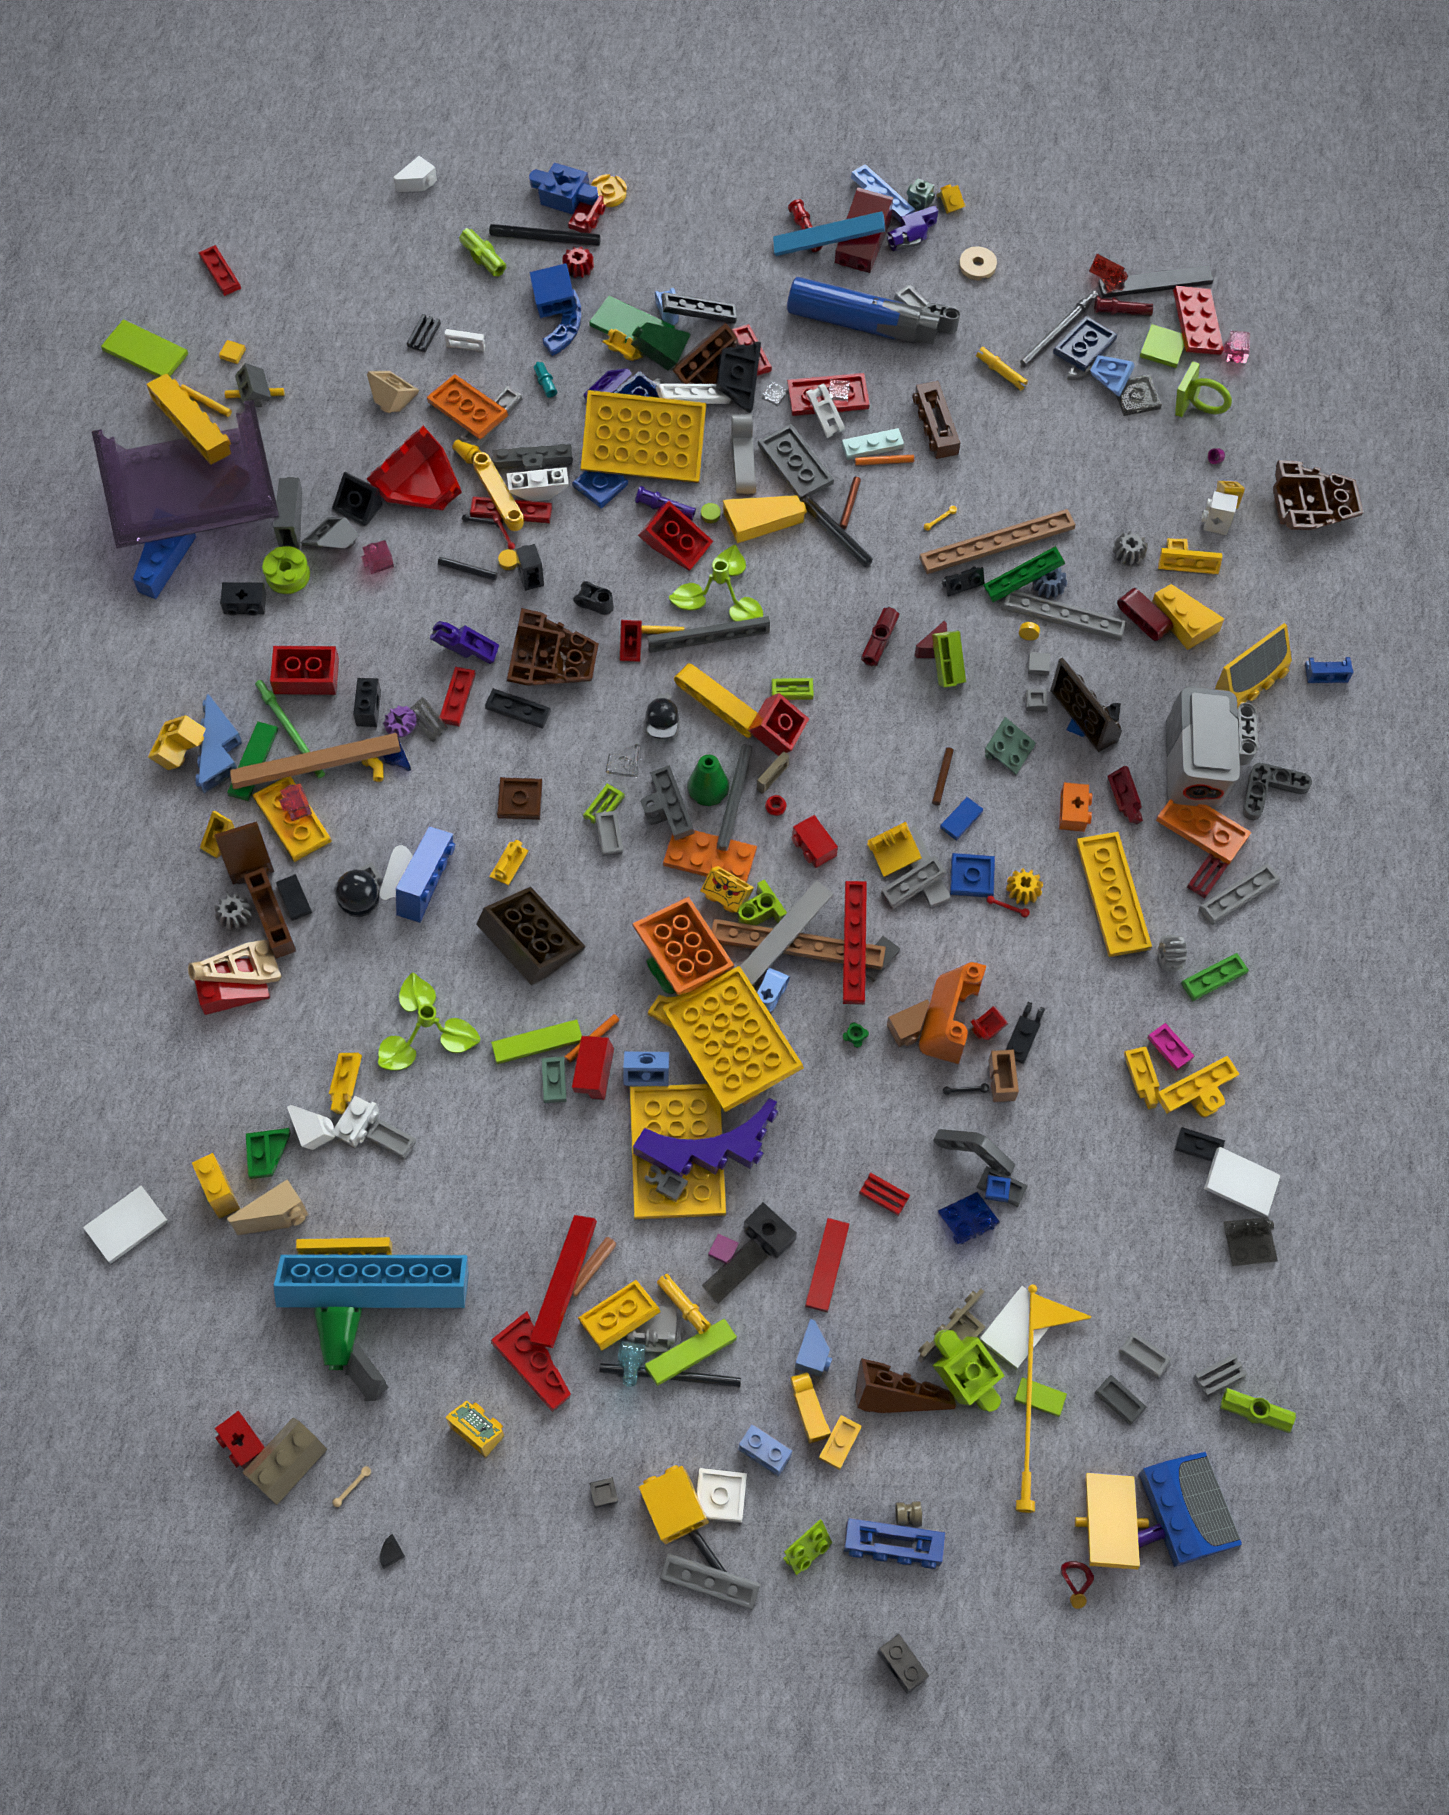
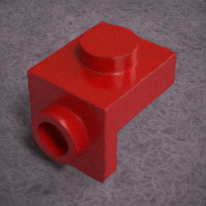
M995 1006L991 1007L977 1020L973 1019L970 1021L974 1026L972 1028L974 1034L979 1039L983 1038L986 1040H990L1009 1024Z

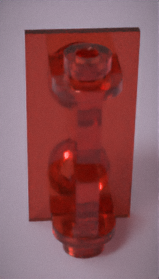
M1096 254L1089 272L1116 286L1118 282H1125L1128 279V275L1124 271L1125 267L1100 254Z

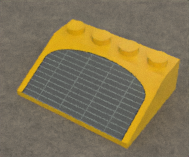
M1283 623L1223 667L1215 689L1230 691L1235 694L1237 709L1240 704L1248 700L1253 701L1260 694V691L1263 689L1268 690L1275 683L1276 679H1282L1289 673L1290 670L1288 668L1292 658L1287 625Z

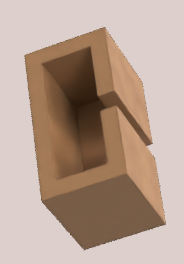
M1014 1050L991 1051L988 1063L990 1079H992L993 1102L1016 1101L1019 1089Z

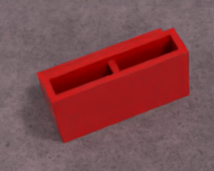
M581 1036L572 1089L575 1093L589 1094L591 1099L605 1100L614 1047L609 1038Z

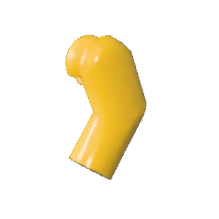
M379 758L361 760L363 765L366 767L370 766L373 769L374 781L381 782L384 780L383 762Z

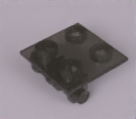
M1268 1217L1223 1222L1232 1266L1278 1261L1271 1230H1274V1223L1269 1221Z

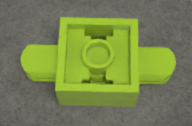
M953 1330L939 1331L935 1335L934 1343L943 1357L932 1366L957 1402L964 1405H971L976 1402L983 1411L991 1412L997 1410L1001 1404V1398L993 1386L1005 1375L980 1339L967 1336L961 1341Z

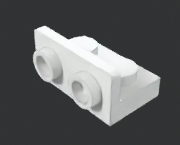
M354 1096L333 1129L335 1138L356 1148L358 1143H362L365 1140L370 1124H374L379 1116L377 1104L374 1102L370 1104Z

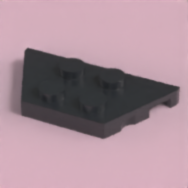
M759 341L747 346L743 344L735 348H723L720 352L716 388L749 413L753 410L761 349V342Z

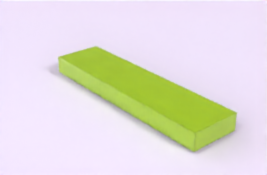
M576 1019L492 1041L491 1043L496 1062L501 1064L580 1043L582 1034Z
M724 1318L710 1326L706 1332L703 1330V1334H696L646 1363L645 1369L655 1384L659 1386L737 1340V1336Z

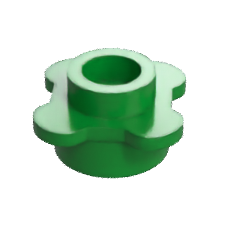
M853 1022L849 1025L847 1032L843 1033V1040L849 1041L854 1047L859 1048L862 1046L864 1038L869 1036V1032L861 1025Z

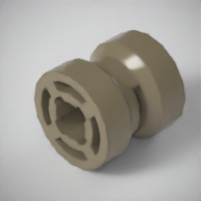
M914 1501L911 1504L895 1503L897 1525L906 1526L907 1524H912L914 1527L922 1526L920 1501Z

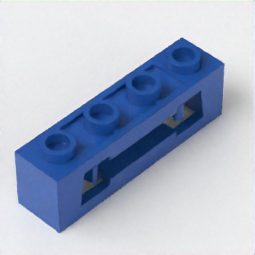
M848 1518L844 1552H849V1556L855 1558H863V1555H870L876 1561L886 1562L890 1558L897 1559V1563L902 1565H912V1562L921 1563V1567L936 1569V1565L940 1566L943 1561L945 1532ZM875 1533L874 1536L910 1542H914V1539L919 1540L916 1545V1552H914L912 1548L875 1543L872 1546L870 1545L872 1535Z

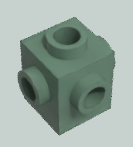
M917 178L914 184H910L908 187V203L917 211L926 209L934 200V185Z

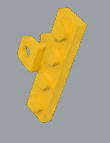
M1227 1055L1157 1092L1155 1096L1167 1114L1191 1102L1196 1112L1201 1117L1206 1118L1225 1105V1099L1218 1087L1240 1074Z

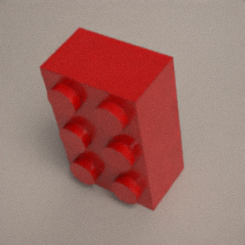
M273 646L270 676L273 693L336 695L339 656L336 646Z

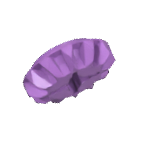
M398 705L395 709L390 708L388 715H385V722L383 724L388 734L397 733V737H404L413 731L416 725V715L409 707ZM397 716L402 719L403 726L397 723Z

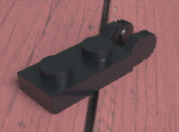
M1027 1002L1006 1050H1014L1015 1061L1022 1064L1025 1063L1045 1008L1040 1007L1035 1021L1028 1019L1027 1016L1033 1004L1031 1002Z

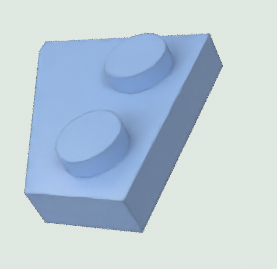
M1098 355L1090 371L1093 377L1114 394L1120 396L1135 366L1132 361Z

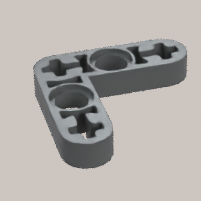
M1265 763L1255 764L1249 775L1243 815L1249 820L1260 818L1264 810L1268 787L1305 794L1312 785L1311 777L1306 773ZM1258 770L1262 771L1263 775L1260 781H1257ZM1278 774L1285 776L1286 782L1277 781L1275 776ZM1300 780L1303 781L1304 787L1300 786ZM1257 787L1262 791V794L1259 796L1254 795L1251 789ZM1253 802H1257L1255 805V813L1251 812V806Z
M939 1129L933 1139L935 1144L945 1149L975 1152L992 1169L1007 1176L1012 1174L1015 1163L980 1133Z

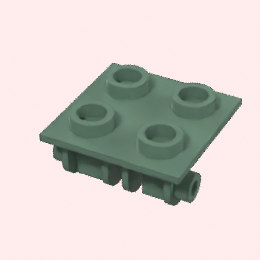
M1004 717L985 747V757L989 760H992V758L998 759L1016 775L1036 742L1008 718Z

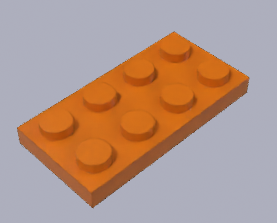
M456 374L427 396L428 403L479 439H482L509 416L506 409Z
M1170 799L1157 816L1156 821L1207 853H1211L1215 858L1221 859L1222 862L1227 863L1229 866L1249 838L1251 832L1208 805H1182L1173 803L1174 801Z
M694 830L695 834L675 840L672 833L663 866L705 877L708 876L712 868L719 866L747 883L757 846L730 839L728 850L722 851L717 849L719 836Z

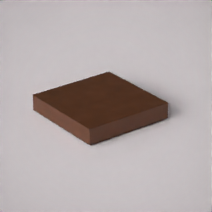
M500 777L497 817L502 819L540 820L542 779Z

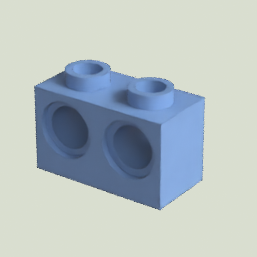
M754 1425L750 1426L738 1447L740 1452L777 1476L780 1475L792 1455V1450Z

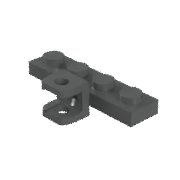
M571 444L493 450V464L495 468L523 466L524 472L544 470L543 465L573 463Z
M670 765L650 772L657 792L642 798L640 801L648 824L654 825L668 820L675 840L695 834ZM650 802H653V803H654L653 805L647 807V804H648V803H650ZM658 813L656 817H651L652 814Z

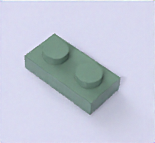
M564 1057L542 1058L544 1103L567 1102Z

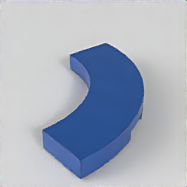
M574 289L577 309L562 313L561 323L551 334L543 338V344L552 356L565 349L573 341L580 328L582 318L581 304Z

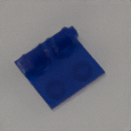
M978 1192L938 1210L939 1215L955 1235L953 1240L956 1244L960 1243L963 1245L971 1237L975 1239L976 1234L981 1236L983 1235L982 1233L994 1230L995 1226L1000 1223Z

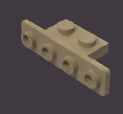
M980 1289L977 1293L972 1291L965 1299L967 1304L962 1309L959 1307L955 1309L949 1317L951 1321L947 1326L942 1324L935 1331L934 1335L941 1330H953L961 1341L967 1336L978 1337L986 1327L969 1311L983 1297L985 1291L983 1289ZM934 1340L931 1343L926 1341L918 1350L921 1353L918 1357L919 1362L922 1363L936 1348Z

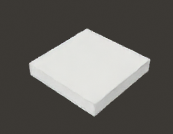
M699 1468L696 1494L708 1520L742 1523L747 1473Z

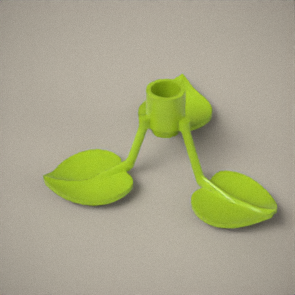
M736 544L721 552L712 563L713 574L709 575L704 591H702L701 586L698 584L686 583L678 587L669 596V600L680 609L687 611L700 609L706 604V598L703 595L707 594L714 580L718 584L727 583L733 603L735 604L729 609L730 618L734 622L763 617V609L755 599L743 597L739 602L736 600L729 576H738L746 569L745 558L738 550Z
M412 972L401 986L399 1003L407 1012L418 1010V1022L407 1043L404 1038L396 1035L389 1036L382 1041L378 1051V1065L390 1071L403 1070L409 1067L416 1058V1051L410 1045L421 1026L431 1027L433 1024H436L439 1031L443 1032L440 1037L442 1046L451 1053L465 1052L477 1045L481 1039L474 1027L459 1018L448 1019L443 1028L439 1023V1018H435L436 1009L433 1006L436 1000L435 990L428 982Z

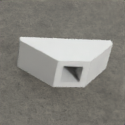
M566 467L507 473L509 493L527 501L550 500L569 486Z

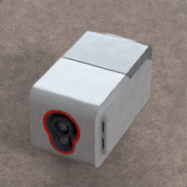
M1190 686L1185 687L1179 693L1166 719L1168 798L1172 799L1173 803L1191 806L1204 804L1211 808L1221 807L1240 777V765L1249 764L1258 751L1257 711L1252 704L1242 703L1237 709L1235 694L1225 690Z

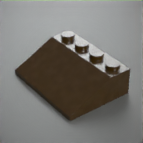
M1063 657L1060 658L1050 691L1094 748L1100 752L1119 741L1122 733L1121 726L1112 719L1108 709L1100 704L1094 691L1089 690L1085 685L1083 677L1077 674Z
M531 886L484 907L476 923L530 985L550 976L586 947Z

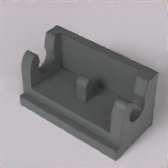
M244 363L235 375L243 405L248 404L254 407H262V403L256 400L269 401L271 399L264 370Z

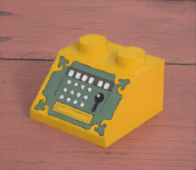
M465 1401L445 1418L449 1427L486 1458L504 1437L503 1430H501L503 1425L493 1417L489 1420L484 1415L485 1410L476 1402L472 1405Z

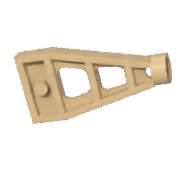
M268 940L248 942L204 961L193 962L188 965V974L192 981L264 984L280 981L282 977ZM248 956L254 971H239L235 960ZM227 962L231 973H217L215 964Z

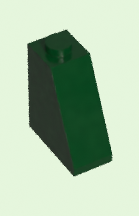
M646 322L634 330L632 334L634 338L631 345L669 371L678 363L691 334Z

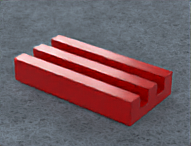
M873 1173L869 1174L859 1191V1194L898 1216L910 1198V1194ZM871 1181L874 1182V1183H876V1184H878L879 1186L885 1188L886 1190L892 1192L893 1194L899 1196V1197L902 1198L903 1200L897 1198L896 1196H894V1195L888 1193L887 1191L881 1189L880 1187L874 1185L873 1183H871ZM867 1188H870L873 1191L882 1195L883 1197L893 1201L894 1203L898 1204L899 1207L897 1208L894 1205L888 1203L887 1201L881 1199L880 1197L874 1195L873 1193L867 1191Z

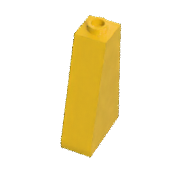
M797 495L728 499L723 501V514L737 543L803 523L804 514L807 512L804 502H800Z

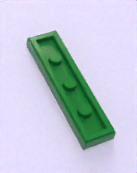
M1055 546L985 583L984 588L992 602H995L1065 565V561Z
M257 721L238 768L266 761L278 732L277 726ZM231 782L227 794L234 798L249 801L255 785L233 789Z

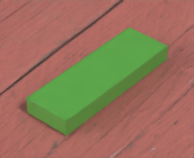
M1235 953L1183 980L1181 985L1191 1000L1195 1001L1247 974L1249 969L1238 953Z

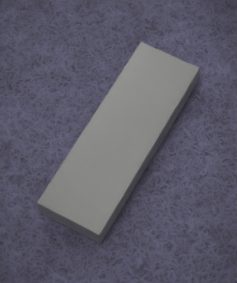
M933 856L883 888L881 893L892 909L946 876L947 872L936 856Z

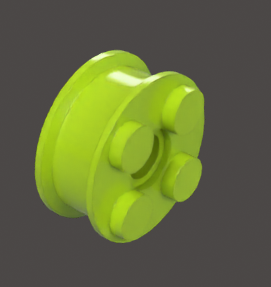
M290 546L276 547L267 554L263 561L262 569L267 584L277 593H296L302 590L310 579L307 559L297 548Z

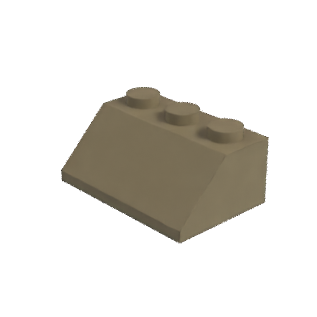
M293 1417L242 1473L272 1502L278 1505L327 1449L312 1432Z

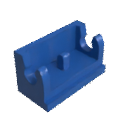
M1345 657V660L1342 662H1314V658H1308L1309 661L1305 662L1307 683H1348L1354 673L1350 657Z

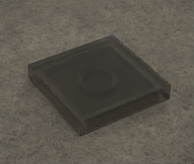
M1150 374L1129 378L1121 395H1116L1123 416L1158 410L1162 406Z

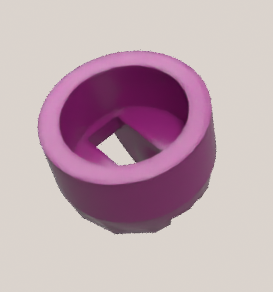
M1213 448L1208 452V461L1211 464H1220L1225 459V452L1220 448Z

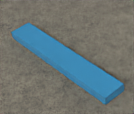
M881 211L773 236L774 253L776 256L885 232L884 214Z

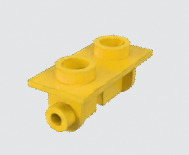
M610 329L608 332L609 339L602 341L608 345L610 350L620 352L629 361L643 358V356L639 355L642 352L631 345L633 339L629 337L625 343L627 335L617 329Z
M519 840L509 842L493 869L490 878L509 886L529 851L521 847L522 842Z

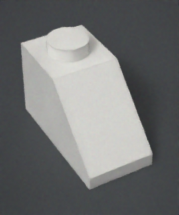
M418 156L393 177L395 191H425L437 181L435 167Z
M293 1105L287 1106L302 1147L314 1150L335 1138L333 1133L334 1126L329 1118Z

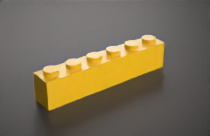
M166 373L146 384L150 398L210 465L231 454L229 447L231 442L228 436L220 432L217 424L210 421L206 412L202 413L197 402L190 399L186 390H181L176 379L172 380Z

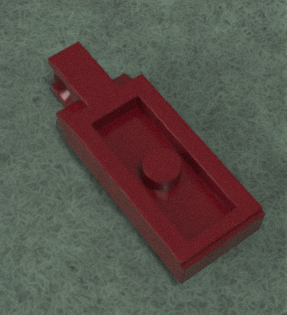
M1123 766L1107 777L1119 811L1128 817L1130 823L1137 825L1143 821L1140 812L1142 805L1129 767Z

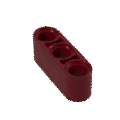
M1132 588L1117 600L1119 609L1152 640L1158 641L1173 629L1172 621L1138 589Z

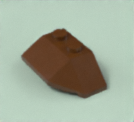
M725 323L682 358L672 371L683 384H716L720 352L723 348H735L738 338Z

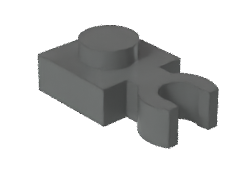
M652 1165L651 1171L657 1175L654 1178L646 1175L645 1181L651 1185L657 1184L656 1191L677 1202L688 1181L670 1170H667L664 1175L659 1167Z

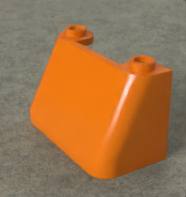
M970 962L937 978L919 1040V1049L923 1054L959 1064L968 1031L964 1024L953 1020L958 1001L965 1003L969 995L974 994L978 996L986 965Z

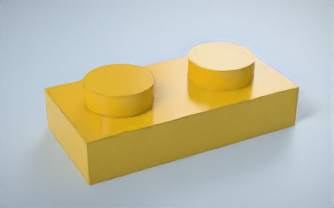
M840 1415L819 1459L840 1470L862 1426Z

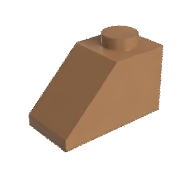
M928 999L888 1017L887 1026L899 1047L903 1045L910 1046L918 1040L930 1003Z

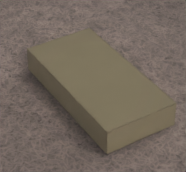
M783 751L757 779L756 790L764 793L788 768L789 755Z

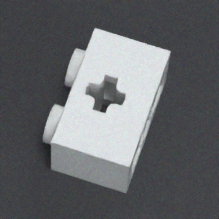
M1214 491L1212 499L1208 498L1202 514L1203 530L1227 535L1235 514L1238 496Z

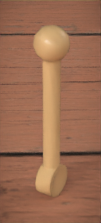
M363 1467L357 1479L339 1498L333 1500L332 1504L334 1507H340L342 1500L364 1477L370 1476L371 1469L369 1467Z

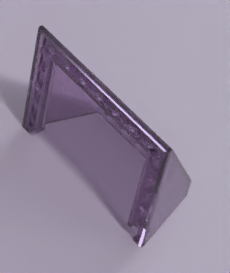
M254 400L245 401L244 412L241 414L236 413L239 428L220 431L223 435L226 434L231 442V445H229L231 454L212 465L187 438L125 449L116 443L114 437H110V439L105 437L102 429L92 431L116 549L279 517Z

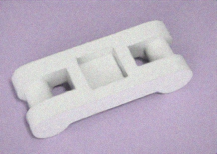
M825 384L819 385L815 390L810 389L806 391L807 398L816 413L826 438L833 436V433L837 431H844V424ZM822 395L824 400L818 402L817 397ZM833 419L835 424L829 426L827 421Z

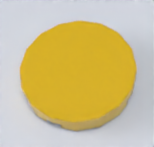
M610 174L601 175L591 183V186L597 187L598 196L604 197L606 207L618 206L626 198L627 186L618 176L613 177Z

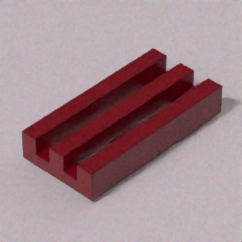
M1211 853L1187 886L1188 889L1204 899L1228 866L1227 863L1223 864L1220 862L1221 859L1213 858L1214 855ZM1209 863H1212L1213 865L1210 867V869L1203 877L1199 885L1195 887L1194 884L1196 883L1200 875L1203 873ZM1219 867L1220 870L1215 875V877L1208 885L1206 890L1203 892L1201 888L1204 886V884L1211 876L1215 868Z

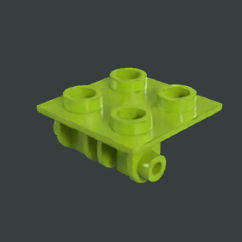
M821 1519L784 1551L786 1556L783 1560L788 1566L791 1565L796 1576L801 1571L806 1570L811 1565V1562L819 1555L824 1554L832 1544L831 1538Z

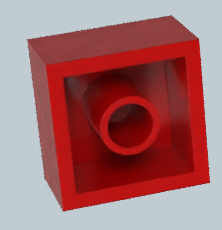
M778 693L765 699L748 731L777 756H780L783 751L785 753L792 751L809 718Z

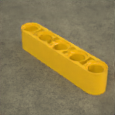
M687 663L674 677L678 687L747 738L753 736L748 729L757 712L693 664Z

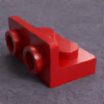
M599 195L592 206L580 202L568 222V228L582 233H590L592 229H595L599 216L605 212L604 197Z

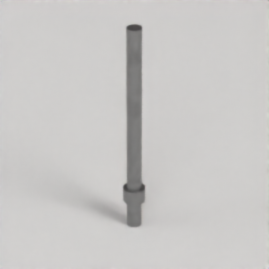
M1092 291L1085 299H1081L1076 304V307L1020 360L1021 365L1026 366L1081 312L1084 313L1098 294Z

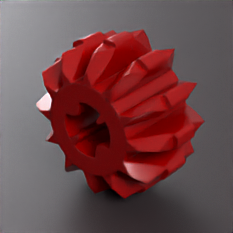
M573 246L572 250H566L562 257V264L567 263L570 276L573 275L575 279L577 276H580L583 279L584 274L590 275L591 270H593L594 257L588 249L583 250L582 246L576 249Z

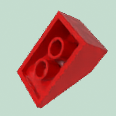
M670 501L659 508L638 534L652 549L688 571L693 568L713 543L710 537Z
M249 958L235 960L239 971H254ZM227 962L215 964L217 973H231ZM194 980L199 1003L205 1015L270 998L267 983L246 984Z

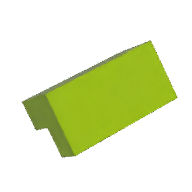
M955 630L932 634L939 686L945 688L965 683L966 675L960 631Z

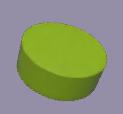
M707 503L701 508V518L704 522L711 524L716 523L720 519L721 509L717 504Z

